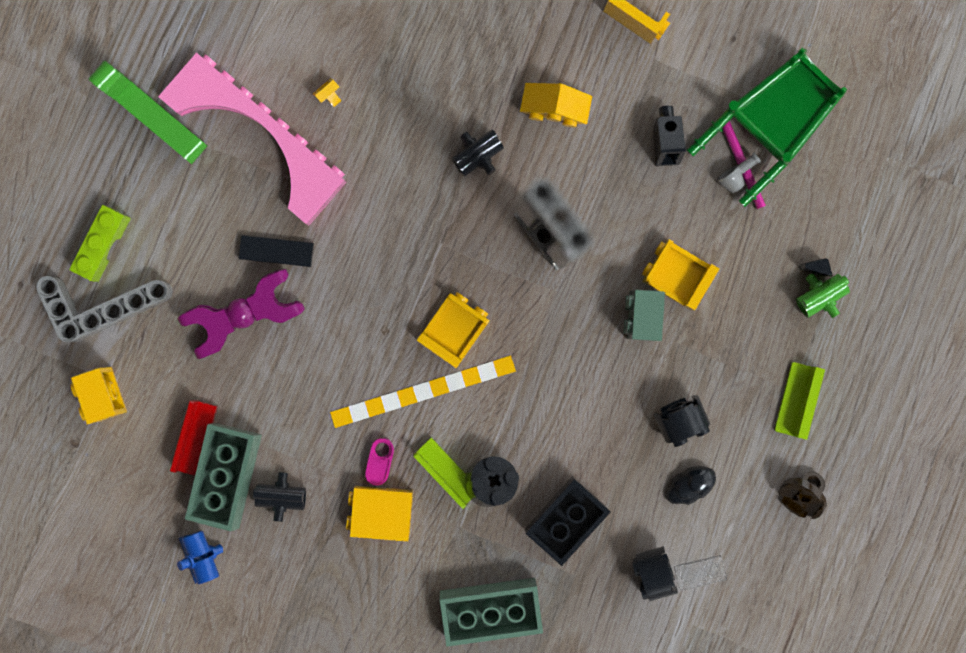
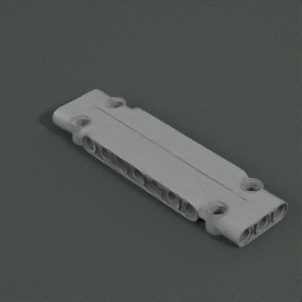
M545 178L539 179L520 195L514 216L556 271L567 266L594 244L586 227L550 181ZM541 230L547 231L550 234V241L541 243L537 238V233Z

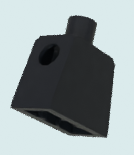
M662 106L659 108L660 117L656 119L653 129L656 166L680 165L686 153L682 117L674 116L673 106Z

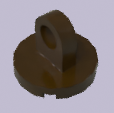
M807 472L801 478H789L783 482L779 489V495L782 496L781 501L784 506L799 517L805 518L809 516L811 519H816L823 514L827 507L826 498L822 493L825 488V481L816 472ZM807 480L813 481L816 484V486Z

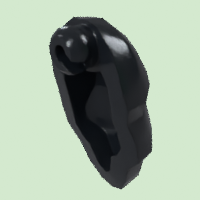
M694 466L673 477L672 485L667 491V500L672 504L690 505L699 498H704L715 485V471L704 466Z

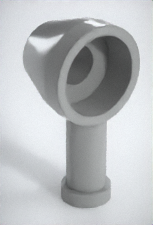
M755 152L738 166L725 171L717 179L718 182L731 193L740 190L745 185L742 174L754 165L761 163Z

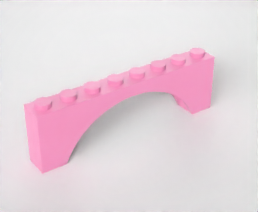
M196 52L158 97L180 116L200 110L220 109L247 116L266 128L281 147L289 167L291 194L288 209L309 226L347 183L343 179L345 174L335 165L332 168L326 165L324 161L327 158L315 149L314 152H311L306 147L308 142L298 133L294 137L287 131L290 127L282 119L278 118L275 121L269 115L272 111L262 102L258 105L251 100L253 95L242 86L238 89L233 84L235 79L225 70L220 73L214 68L216 63L205 54L202 58Z

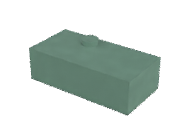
M219 423L207 425L185 520L227 531H234L240 528L262 434Z
M535 578L440 591V606L446 647L543 633Z

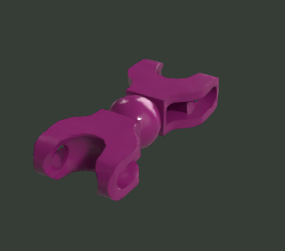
M282 268L263 276L256 287V292L249 295L247 299H235L227 307L225 306L220 309L201 304L182 313L177 318L181 326L197 323L207 330V340L199 344L194 350L196 358L202 359L219 352L225 344L228 334L234 332L236 328H248L255 320L258 321L265 318L273 322L283 323L301 314L305 308L300 301L284 304L275 298V288L288 278L287 269Z

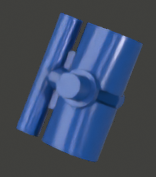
M203 530L178 538L185 555L183 560L177 562V567L180 571L187 568L190 569L195 584H203L220 576L214 561L217 555L223 553V547L220 544L215 546L208 545Z

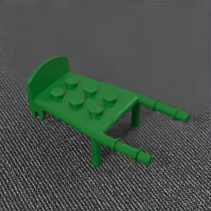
M801 48L796 55L738 101H731L729 108L715 122L712 121V125L698 139L695 138V142L687 149L694 157L701 149L704 150V146L718 132H722V128L734 117L778 160L771 169L763 172L764 175L749 190H745L746 193L738 200L744 207L753 199L756 200V196L770 182H775L773 179L792 161L847 92L845 86L842 88L837 86L809 59L805 48Z

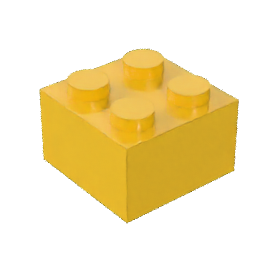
M112 367L98 368L71 377L73 382L71 383V390L73 395L78 397L80 403L79 414L83 421L86 420L87 425L127 412Z

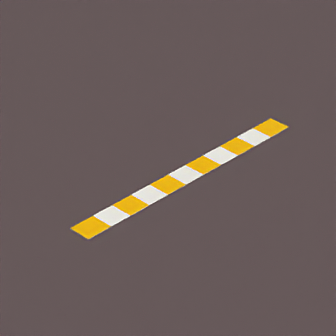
M508 356L330 412L334 426L337 428L516 372L512 357Z

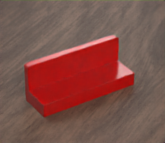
M199 400L189 401L170 472L176 473L179 471L195 476L207 425L214 423L218 409L217 405Z

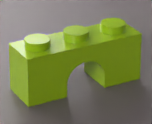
M102 205L69 270L89 281L99 282L109 263V260H107L108 252L117 239H121L131 218L111 207Z

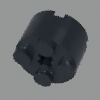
M698 395L691 396L693 399L691 401H686L685 397L673 401L660 408L662 412L660 415L657 412L654 414L666 443H673L674 447H678L687 443V439L692 436L700 437L710 432L708 427L710 421Z
M495 456L487 457L474 463L467 471L465 477L469 498L482 507H495L507 503L515 495L519 481V475L513 465L506 459ZM489 478H494L495 486H489Z
M664 546L638 553L636 558H633L632 565L635 575L641 576L642 579L639 587L643 600L649 599V601H654L678 594L677 586H675L673 581L675 578L667 554H663L665 553Z

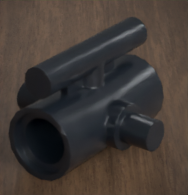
M490 130L477 140L472 138L468 132L463 133L460 138L465 143V149L452 158L455 165L464 176H467L478 167L484 169L488 175L492 174L496 169L491 163V158L504 149L498 139V135L494 130Z
M278 472V480L275 482V485L257 484L256 489L253 491L255 507L272 508L274 512L273 521L283 522L284 512L287 509L304 511L306 488L289 486V483H287L288 473Z

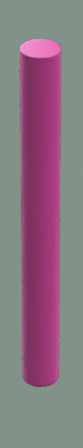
M729 121L722 129L739 165L746 158ZM751 169L742 174L748 190L756 183ZM761 193L756 196L757 199H753L757 209L766 206Z

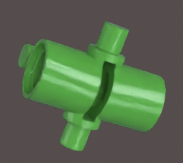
M814 273L806 277L805 279L810 285V291L796 298L801 312L809 318L823 309L824 312L827 311L832 319L838 316L840 312L836 308V301L850 293L849 281L846 276L841 277L839 274H836L824 282L818 281Z

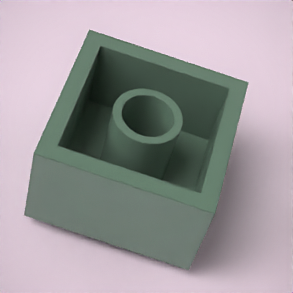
M633 290L630 291V295H626L625 310H629L628 319H624L623 334H627V339L662 341L665 292Z

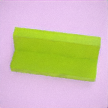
M796 362L791 363L774 428L776 432L805 440L808 439L825 369Z
M431 437L414 453L413 457L464 509L471 500L466 489V473Z

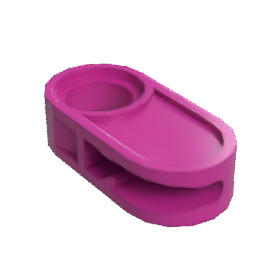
M379 438L371 446L366 468V479L375 486L385 483L389 476L394 445L387 438ZM379 443H386L389 446L388 455L379 456L376 453V446Z

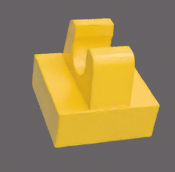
M332 78L313 93L321 103L327 99L335 107L341 102V99L335 93L339 86Z

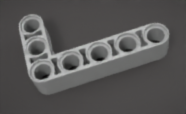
M44 276L38 280L36 285L37 292L55 332L63 342H77L168 301L173 293L169 283L154 280L78 314L69 292L60 278ZM50 281H53L55 290L50 294L46 287ZM158 285H162L165 290L164 295L160 298L156 297L154 293ZM136 295H140L142 298V304L138 308L134 307L132 303ZM60 303H63L65 306V312L62 316L56 310ZM114 305L120 308V314L116 318L112 317L110 312ZM92 315H95L98 320L94 328L88 322ZM70 325L75 328V335L72 338L66 332Z

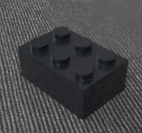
M572 476L524 531L529 538L560 566H563L611 511Z

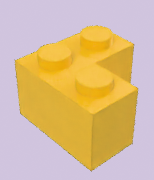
M525 83L520 112L528 114L531 120L543 121V118L555 122L563 121V126L576 128L577 124H587L592 96L561 83Z

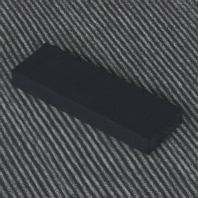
M241 235L239 259L312 267L314 243Z

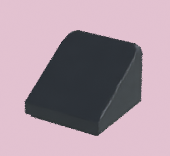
M827 258L800 264L801 266H799L800 270L824 277L832 276L829 259Z

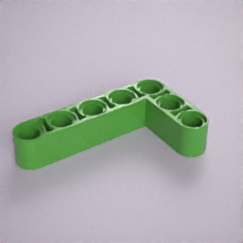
M105 60L88 78L90 82L116 100L191 164L207 148V145Z

